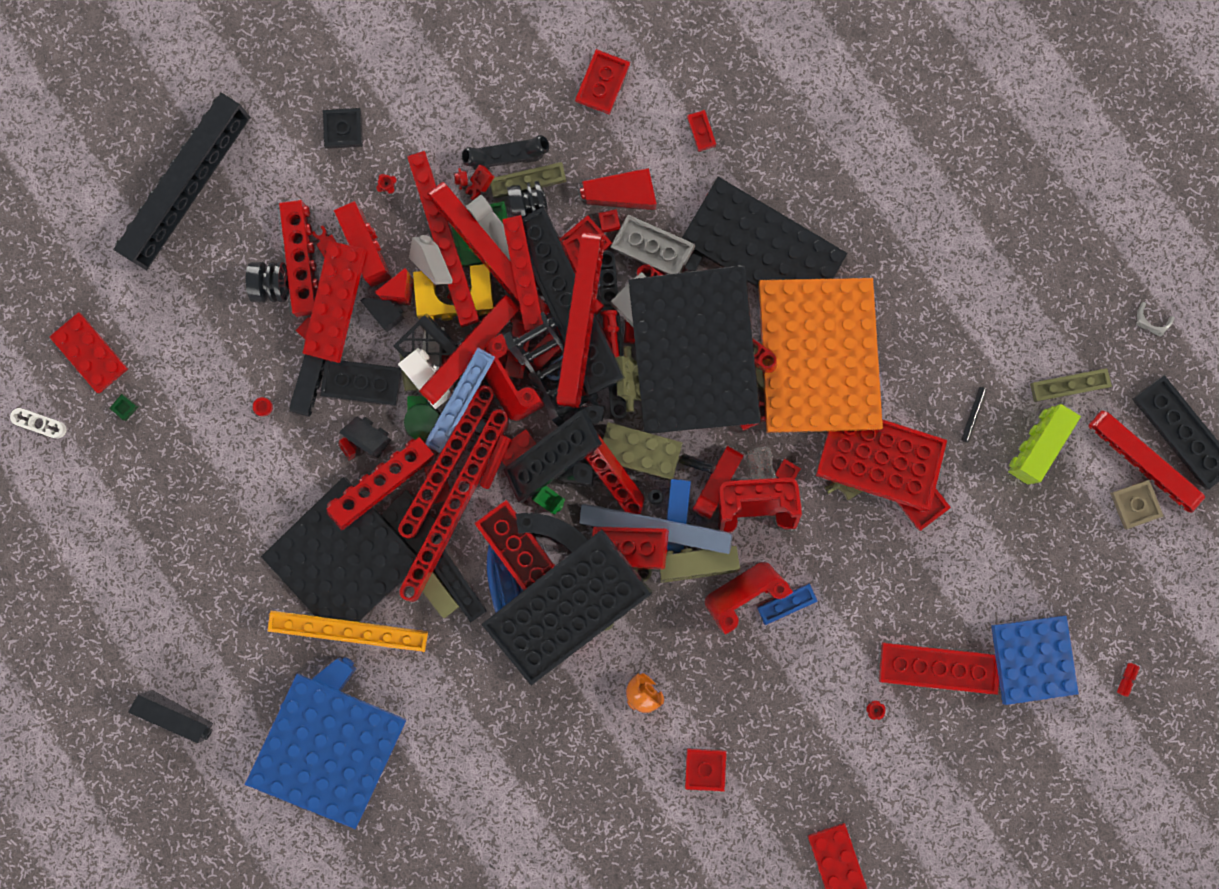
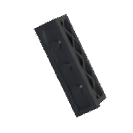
M427 313L393 345L406 358L412 352L404 351L399 346L403 341H412V352L415 350V341H426V353L428 355H439L438 367L442 365V355H451L458 347L454 340ZM421 326L426 331V338H415V329ZM428 341H436L439 344V352H428Z

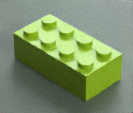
M1062 404L1044 409L1039 415V419H1041L1039 423L1035 424L1029 431L1031 436L1028 441H1024L1019 447L1020 454L1011 460L1009 464L1011 468L1008 473L1027 485L1041 482L1081 416Z

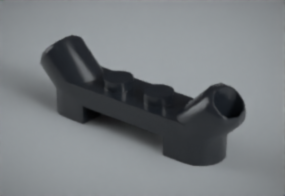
M538 135L529 140L481 148L466 147L462 152V161L465 166L473 167L475 170L478 165H483L490 169L493 166L524 161L527 163L536 162L549 151V143L546 137Z

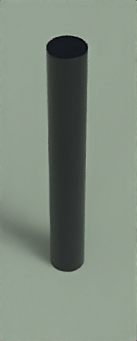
M979 387L961 438L963 442L969 443L987 390L984 387Z

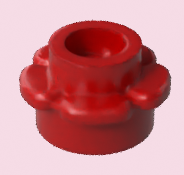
M872 701L871 704H868L866 711L870 719L881 720L885 716L886 708L879 701Z

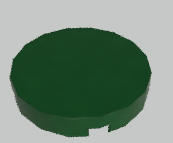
M416 404L405 414V429L414 439L420 437L423 441H426L441 414L437 408L434 409L430 404Z

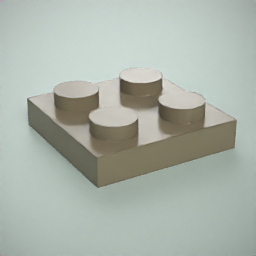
M1145 480L1110 493L1124 529H1129L1164 516L1150 480Z

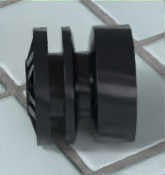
M539 180L534 181L536 190L531 191L530 182L527 183V192H523L520 185L507 187L513 217L521 215L524 218L542 207L548 210L545 193Z
M250 262L246 269V290L251 302H266L268 297L271 302H276L277 300L279 302L287 301L289 282L287 266L284 262H270L268 266L264 262Z

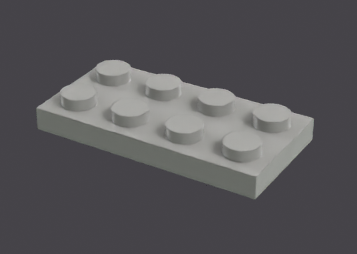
M627 215L611 245L612 250L644 265H650L666 275L681 273L695 248V244L630 215Z

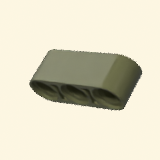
M418 570L415 573L416 580H420L423 577V570ZM433 571L423 593L437 612L445 619L459 608V605L453 600V596L446 586L443 587L441 584L443 582Z

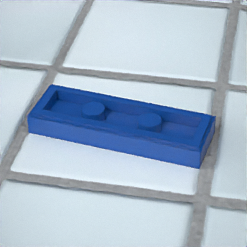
M807 584L793 590L792 594L783 599H774L756 608L764 625H767L818 602L811 585Z

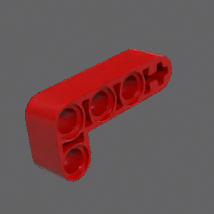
M727 445L716 464L714 472L710 475L691 511L707 520L711 518L719 502L720 486L724 482L731 480L744 454Z

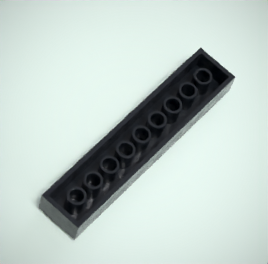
M222 92L214 98L208 112L203 114L199 125L192 130L188 141L181 146L180 153L170 162L167 172L160 177L156 188L149 193L145 204L138 209L134 220L127 225L123 236L116 241L114 251L144 270H148L251 117L238 102Z

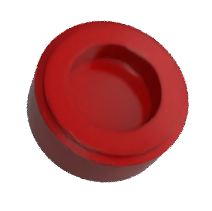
M259 397L253 402L252 408L255 414L264 417L272 412L273 404L269 399Z

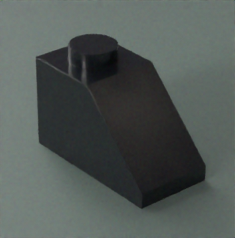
M362 298L360 300L386 332L405 319L401 315L404 312L397 303L393 305L390 300Z

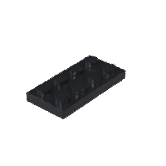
M325 360L320 396L397 406L402 370L400 367L343 360L337 363Z

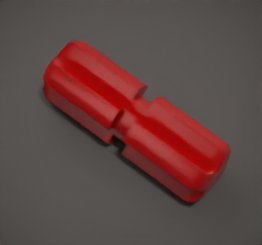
M1128 663L1123 675L1125 678L1121 680L1117 693L1125 697L1129 696L1134 684L1132 681H1135L1140 669L1139 666Z

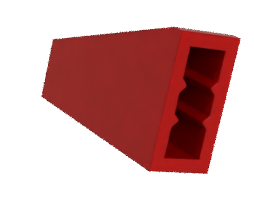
M649 168L582 181L583 188H580L581 198L586 200V205L646 210L656 209L657 203Z

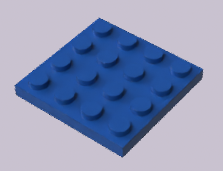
M1067 616L991 625L1001 697L1004 705L1079 694Z

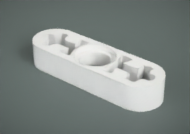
M17 408L10 415L13 424L52 438H62L66 433L64 423L25 409ZM19 414L29 418V420H20L17 416ZM38 418H41L43 425L37 429L34 423ZM50 425L53 427H57L60 430L59 432H55L54 430L47 428Z

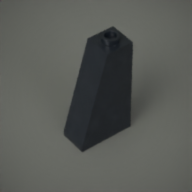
M154 690L138 694L128 713L195 743L207 740L213 731L210 729L213 725L212 722Z

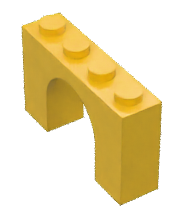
M484 264L470 266L471 295L477 314L485 317L494 307L491 272ZM422 271L413 272L416 312L419 320L426 313L433 320L441 318V320L447 321L457 316L454 305L444 304L437 298L436 285Z

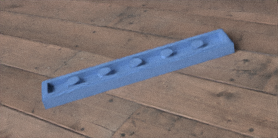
M477 348L425 442L428 447L439 453L442 452L495 359L493 355Z

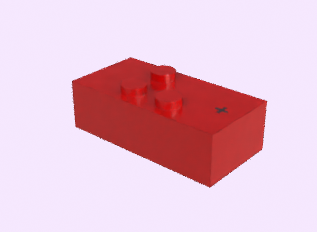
M353 201L335 209V215L348 244L367 250L361 273L364 280L371 287H374L392 279L380 252L382 249L377 240L378 236L370 223H367L357 203Z

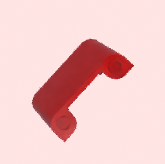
M503 334L493 338L484 350L495 357L485 378L507 416L513 421H519L545 405L534 389L526 387L520 391L516 390L503 368L508 351Z
M793 478L727 481L720 486L719 531L730 533L736 530L739 517L775 515L776 523L780 528H797L802 516L799 485Z
M760 562L708 594L705 598V606L721 632L726 635L733 631L739 623L738 616L734 611L735 609L763 592H769L776 599H783L792 594L793 591L769 563Z

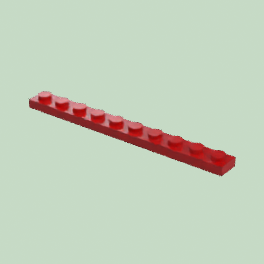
M424 150L407 156L433 240L438 245L453 280L452 284L447 285L460 326L465 327L480 322L449 223L427 195L430 190L436 187V182L426 152Z

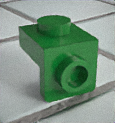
M547 486L543 487L531 498L553 515L563 508L565 501L563 497Z

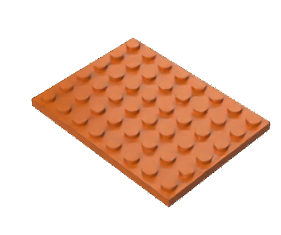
M873 278L760 280L758 284L762 345L773 352L777 358L776 370L772 373L763 372L766 433L883 429ZM766 359L763 364L770 366L774 361Z

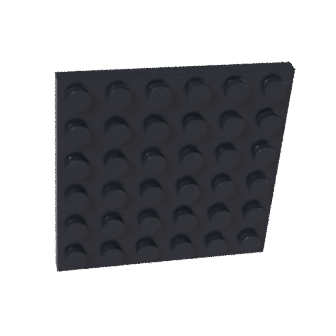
M343 477L285 532L261 558L314 616L360 622L406 578L417 554L374 507L370 508L345 529L341 530L327 514L326 508H328L327 505L335 498H341L344 495L343 492L350 486H353L346 477ZM351 502L343 505V508L346 510H351L354 507V504Z

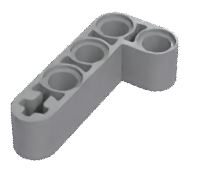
M480 195L469 203L466 208L510 260L504 225L493 212L487 200Z

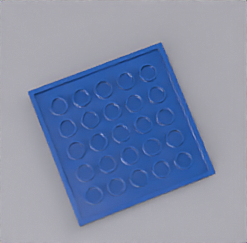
M297 673L245 785L356 829L406 723V719Z

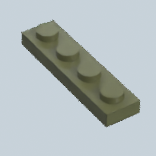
M562 162L495 177L490 184L493 198L509 196L507 187L520 185L522 191L526 192L527 183L529 182L531 190L536 189L534 181L538 180L542 188L567 182Z
M1107 368L1030 384L1034 402L1112 387Z

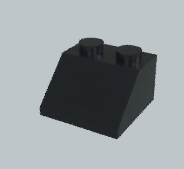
M358 416L341 429L340 434L376 458L380 457L391 441L387 437L389 435L387 431L381 427L378 430L372 426L374 422L365 416L363 419Z

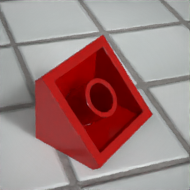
M404 268L375 291V293L381 300H390L392 304L411 305L414 279Z

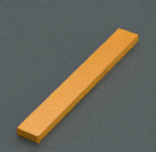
M278 611L270 612L267 630L268 632L425 652L428 631Z

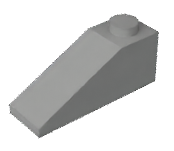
M429 236L412 237L409 259L435 285L452 284V277L438 245Z

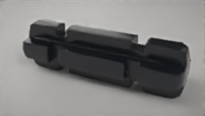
M682 454L680 458V463L710 474L716 468L715 464L711 462H706L687 454Z

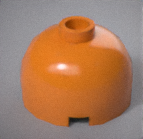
M645 673L636 674L628 682L626 697L631 709L642 713H651L664 704V696L661 691L658 693L652 685H656V683Z

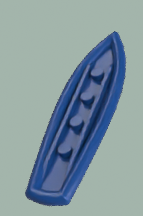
M489 544L487 552V577L494 609L497 612L523 592V589Z

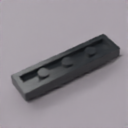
M444 549L434 570L471 623L487 612V610ZM433 555L427 558L428 561L432 560Z

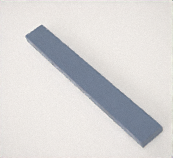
M589 504L581 505L580 524L594 527L663 528L669 530L668 542L729 554L731 550L733 533Z

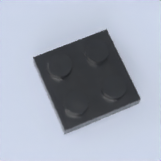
M360 108L323 110L324 147L326 149L363 146L362 112Z

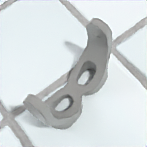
M1142 302L1137 311L1136 325L1144 329H1150V332L1158 336H1163L1164 332L1172 325L1175 317L1170 316L1164 327L1152 326L1143 314L1146 303Z

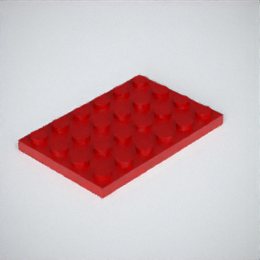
M883 419V429L828 431L815 476L926 512L930 511L947 444L946 439Z

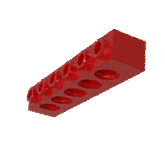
M302 200L279 203L292 314L296 317L312 314L316 290L319 284L314 274L317 271L316 261L312 258L315 248L313 242H310L312 227L311 224H308L307 218L310 217V209ZM296 219H300V223L298 225H293V222ZM298 237H303L300 243H295ZM305 255L304 260L298 262V257ZM303 273H307L306 279L300 280V276ZM309 291V296L306 299H302L303 293Z
M420 437L416 440H410L405 445L406 448L401 452L399 450L394 452L390 456V460L385 464L382 462L374 469L375 472L371 475H364L359 480L360 483L358 485L347 488L341 498H335L328 503V508H326L327 514L341 530L349 526L434 459V453ZM408 455H413L415 457V461L408 462L406 461L405 457ZM398 467L401 471L393 474L390 472V469ZM381 478L385 481V484L378 486L374 481ZM362 490H366L370 495L362 498L359 496V493ZM351 502L354 504V507L351 510H346L343 508V505Z

